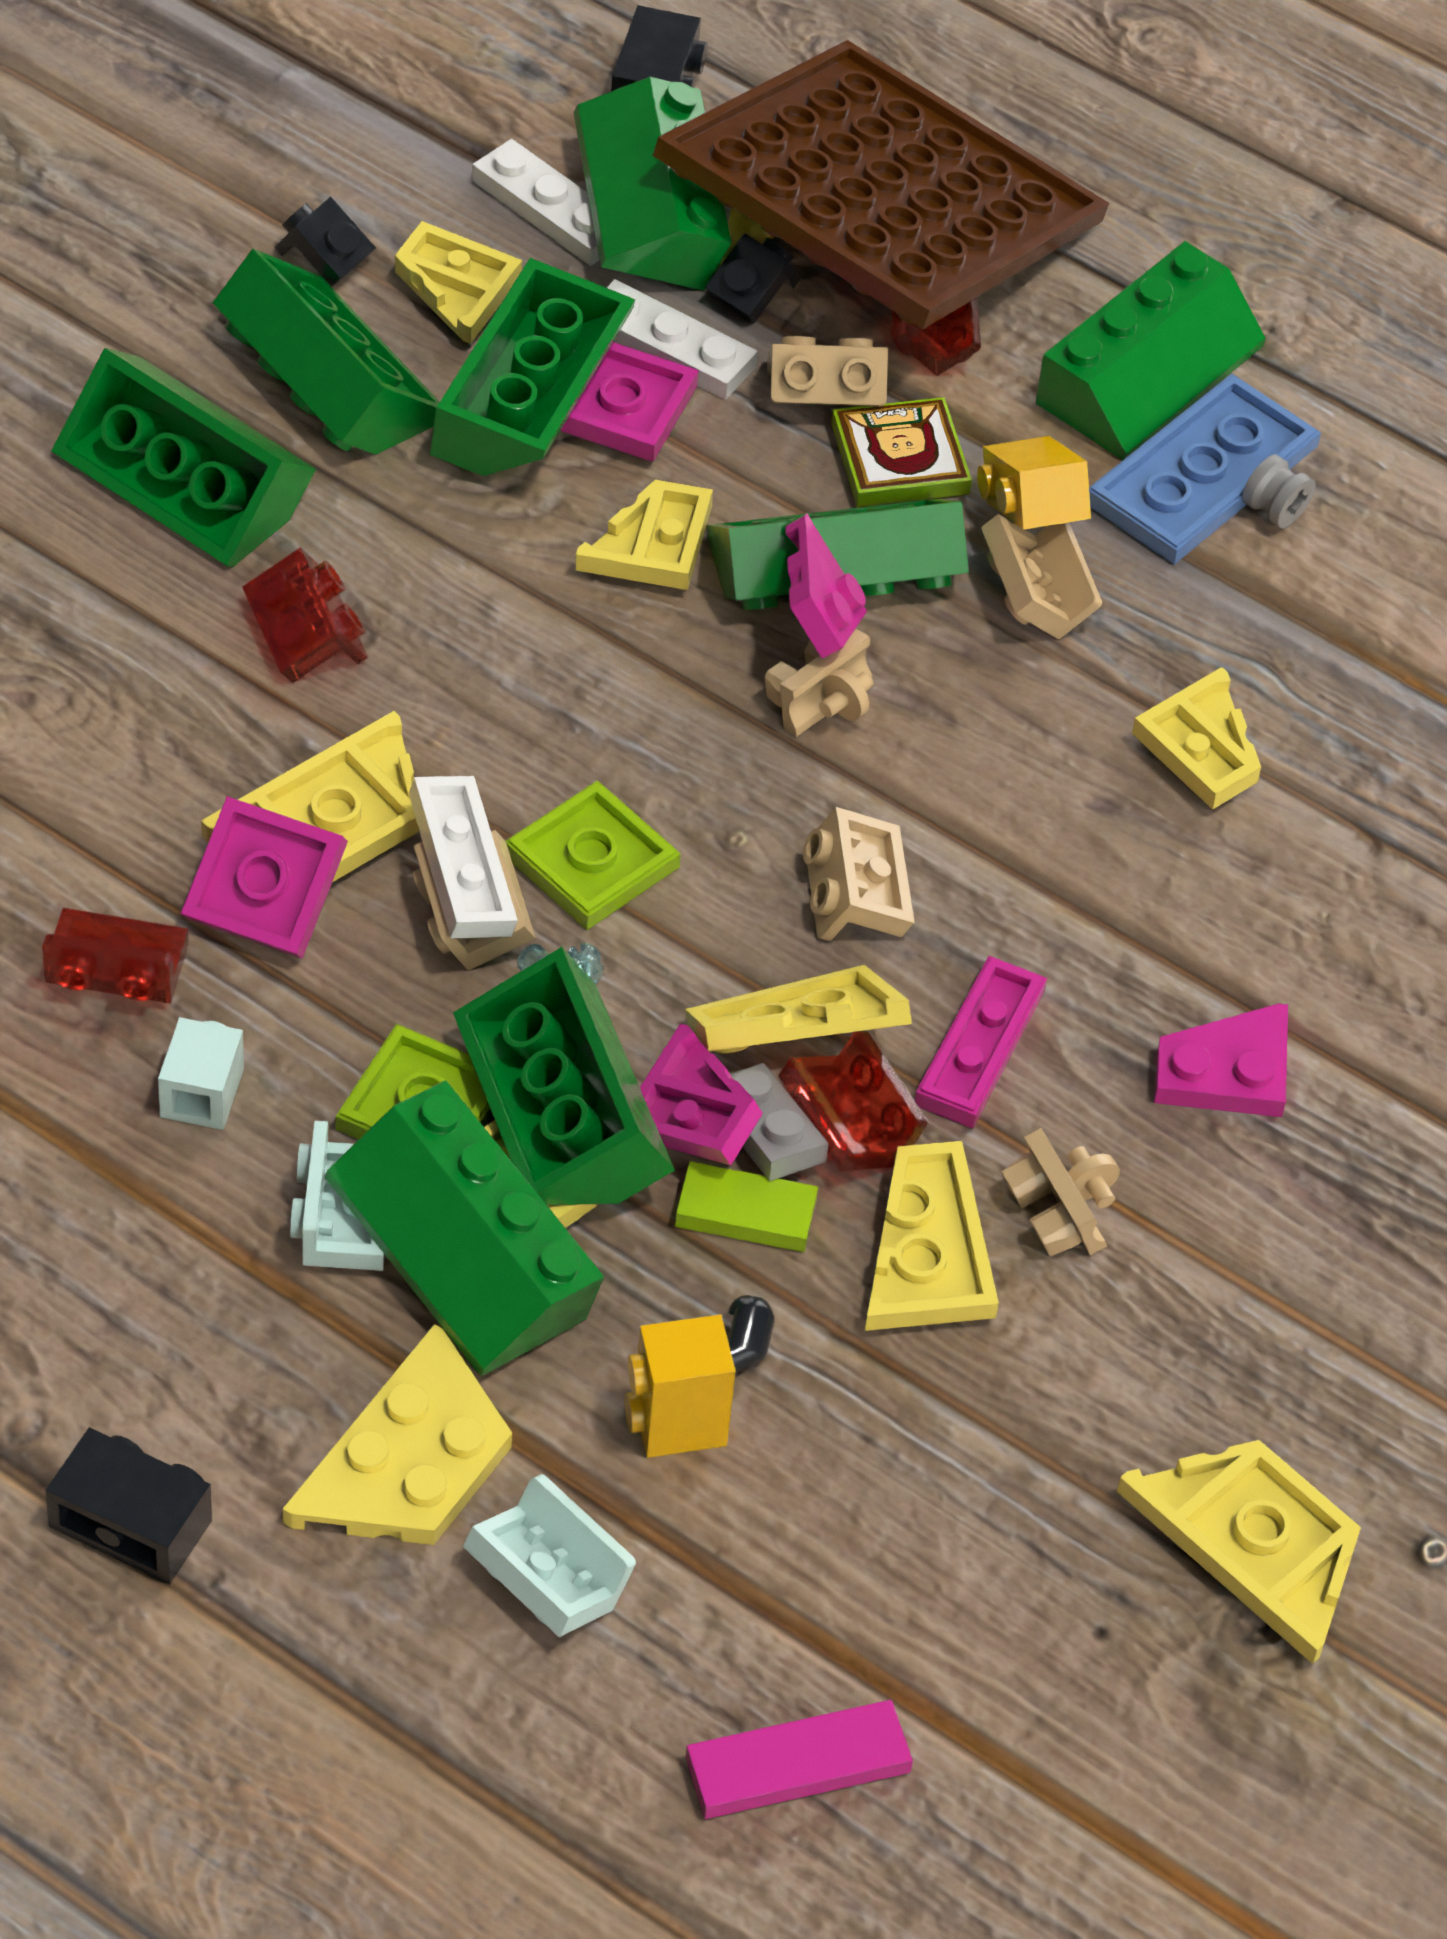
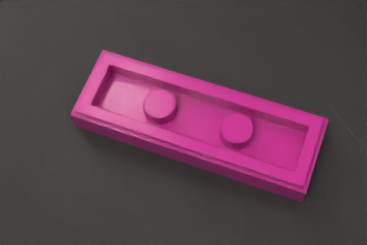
M988 956L916 1091L914 1106L973 1129L1045 992L1047 978Z
M892 1699L689 1744L686 1747L685 1756L704 1819L911 1773L913 1763Z

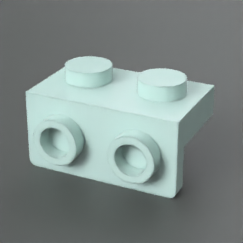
M315 1121L312 1144L300 1143L297 1183L307 1184L306 1199L293 1198L290 1237L302 1239L303 1265L383 1271L384 1252L325 1179L327 1170L353 1145L349 1143L328 1142V1121Z
M544 1474L530 1479L518 1506L472 1526L463 1545V1548L482 1564L491 1576L499 1580L534 1613L540 1622L548 1626L558 1637L613 1611L636 1565L635 1558Z

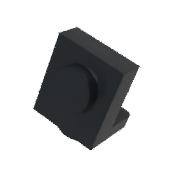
M329 197L315 210L307 203L299 208L282 224V227L288 234L274 247L283 256L292 247L296 246L331 287L376 249L373 243L332 197Z
M744 233L705 289L710 296L755 323L783 283L794 289L801 279L790 264L794 257L788 250L770 238H766L761 244Z

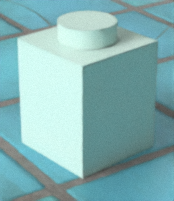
M179 1017L158 1077L160 1118L224 1130L244 1071L243 1030L230 1028L215 1021L200 1022Z

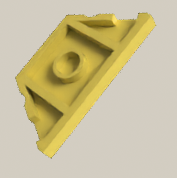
M395 711L238 799L342 835L348 843L333 882L420 832L409 797V791L414 779V770L410 755L405 750L401 719ZM221 809L201 820L202 837L207 842L210 840Z
M433 1325L284 1506L283 1524L290 1528L301 1530L305 1529L306 1521L347 1526V1535L368 1538L390 1535L402 1542L436 1544L512 1448L511 1430L441 1327Z
M1260 1440L1228 1447L1225 1452L1217 1455L1201 1453L1178 1459L1177 1466L1174 1469L1142 1476L1140 1469L1127 1471L1120 1477L1117 1492L1308 1661L1313 1664L1320 1658L1361 1529L1358 1524Z

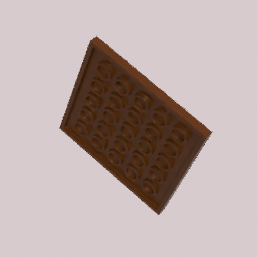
M849 40L659 136L652 155L672 168L677 176L699 185L716 196L722 205L741 212L758 223L769 235L783 239L803 252L811 262L828 268L851 283V286L856 291L873 297L895 311L901 320L916 325L921 329H925L1103 221L1109 206V202Z

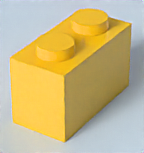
M1050 436L983 446L984 465H980L977 469V482L983 500H987L990 506L1023 530L1091 519L1088 465L1085 459Z
M722 1315L640 1326L638 1354L628 1355L627 1358L629 1382L632 1392H625L624 1405L630 1433L641 1432L646 1457L650 1458L727 1446L736 1371Z

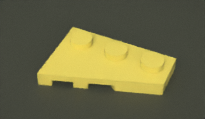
M865 965L685 1009L687 1025L694 1031L699 1041L708 1051L720 1054L739 1052L752 1045L912 1024L909 1000Z
M962 1141L898 1146L865 1331L996 1318L999 1302Z

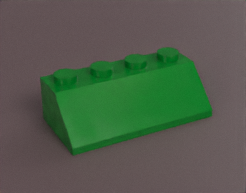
M648 77L576 106L573 114L602 268L704 291L730 247L731 238L724 205L717 200L716 196L694 182L677 176L672 168L652 156L659 136L705 113L700 89L690 87L682 82H670Z
M1184 241L1043 354L1035 403L1123 461L1264 346L1266 337L1230 269L1187 241Z
M252 248L212 303L228 319L225 324L227 331L243 344L253 346L260 354L256 360L257 363L271 376L285 381L292 388L289 393L290 399L305 412L318 416L325 424L321 431L328 440L345 451H350L352 447H356L376 455L434 427L436 407L440 401L321 276Z
M529 258L437 405L430 455L481 476H487L544 459L632 312L635 299Z
M108 348L103 349L51 452L229 567L237 565L290 520L316 471V468L143 358Z
M927 499L805 513L809 515L844 574L849 573L854 576L865 596L894 593L893 582L916 579V589L952 586L951 575L969 573L962 501ZM805 514L709 524L706 526L707 539L724 598L742 600L743 610L778 606L777 596L789 594V588H791L787 558L799 551L786 535L785 527Z
M563 947L558 948L453 1012L510 1159L546 1205L619 1204L675 1171L598 988Z
M447 1080L394 1105L327 1170L325 1179L480 1376L493 1371L587 1319L603 1282L604 1275Z

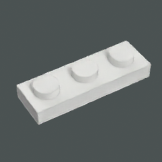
M513 139L508 140L472 164V181L589 266L600 260L588 193Z
M616 279L607 287L635 299L634 308L615 338V343L699 370L697 386L724 400L757 367V350Z
M474 776L414 777L409 797L451 939L512 937L518 919Z

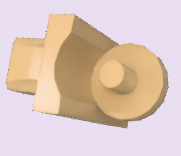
M856 629L843 648L823 659L810 640L804 650L805 666L800 670L789 663L780 661L766 672V697L782 708L784 730L798 737L824 717L830 718L838 713L843 718L854 721L862 717L869 710L870 703L866 691L874 686V682L865 654L866 649L870 646V636Z
M1042 1128L1025 1136L1024 1138L1030 1153L1022 1156L1001 1172L1021 1209L1053 1192L1057 1199V1204L1029 1219L1049 1257L1080 1243H1083L1090 1256L1107 1247L1104 1238L1096 1227L1097 1221L1085 1200L1093 1198L1097 1207L1101 1209L1110 1206L1115 1201V1196L1110 1187L1117 1181L1120 1175V1168L1114 1158L1109 1154L1103 1153L1090 1156L1086 1148L1080 1146L1069 1153L1068 1158L1073 1167L1067 1172Z

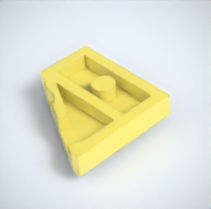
M423 221L420 222L395 255V273L463 341L470 344L498 309L522 271L521 259Z
M654 480L637 495V500L633 505L622 508L608 521V532L592 546L584 542L578 547L576 552V571L688 590L712 508L713 489Z
M1222 667L1135 717L1132 734L1212 810L1258 783L1261 764L1254 745L1248 741L1245 735L1247 725L1241 709H1235L1229 693L1231 682L1229 674Z

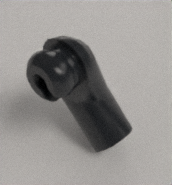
M743 1295L735 1299L729 1307L728 1313L733 1315L728 1343L736 1373L762 1361L767 1355L775 1317L770 1305L762 1297Z

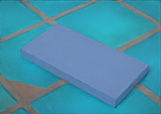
M1231 373L1090 486V508L1175 565L1247 505L1242 499L1243 490L1248 479L1262 461L1276 454L1288 462L1290 470L1318 447L1321 432Z

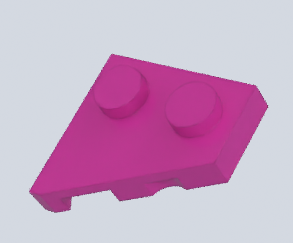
M805 514L785 527L786 535L799 550L787 558L788 574L791 580V588H789L790 608L823 659L843 648L867 613L864 607L866 599L858 581L851 574H844L809 515Z
M1278 1003L1161 1036L1156 1052L1154 1103L1282 1117L1286 1104L1288 1004Z
M681 1023L640 1086L666 1148L730 1166L763 1114L752 1096L738 1081L732 1078L719 1059L706 1049L694 1031L688 1025Z

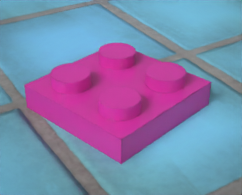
M613 342L560 431L654 462L697 388L699 370Z
M227 796L181 914L188 920L303 959L348 841L342 835Z

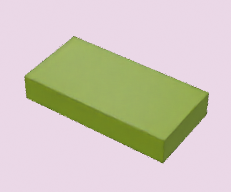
M689 1161L676 1213L675 1227L805 1252L817 1201L818 1186L783 1179L769 1181L763 1175Z

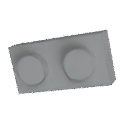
M765 1063L730 1074L752 1096L763 1113L743 1148L769 1181L826 1162L828 1142Z

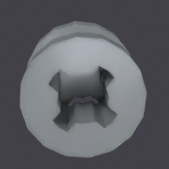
M1274 454L1267 457L1254 470L1245 485L1242 499L1252 509L1258 510L1263 508L1269 513L1272 523L1280 528H1286L1294 523L1305 511L1314 495L1316 484L1315 480L1304 473L1294 474L1291 472L1288 462Z

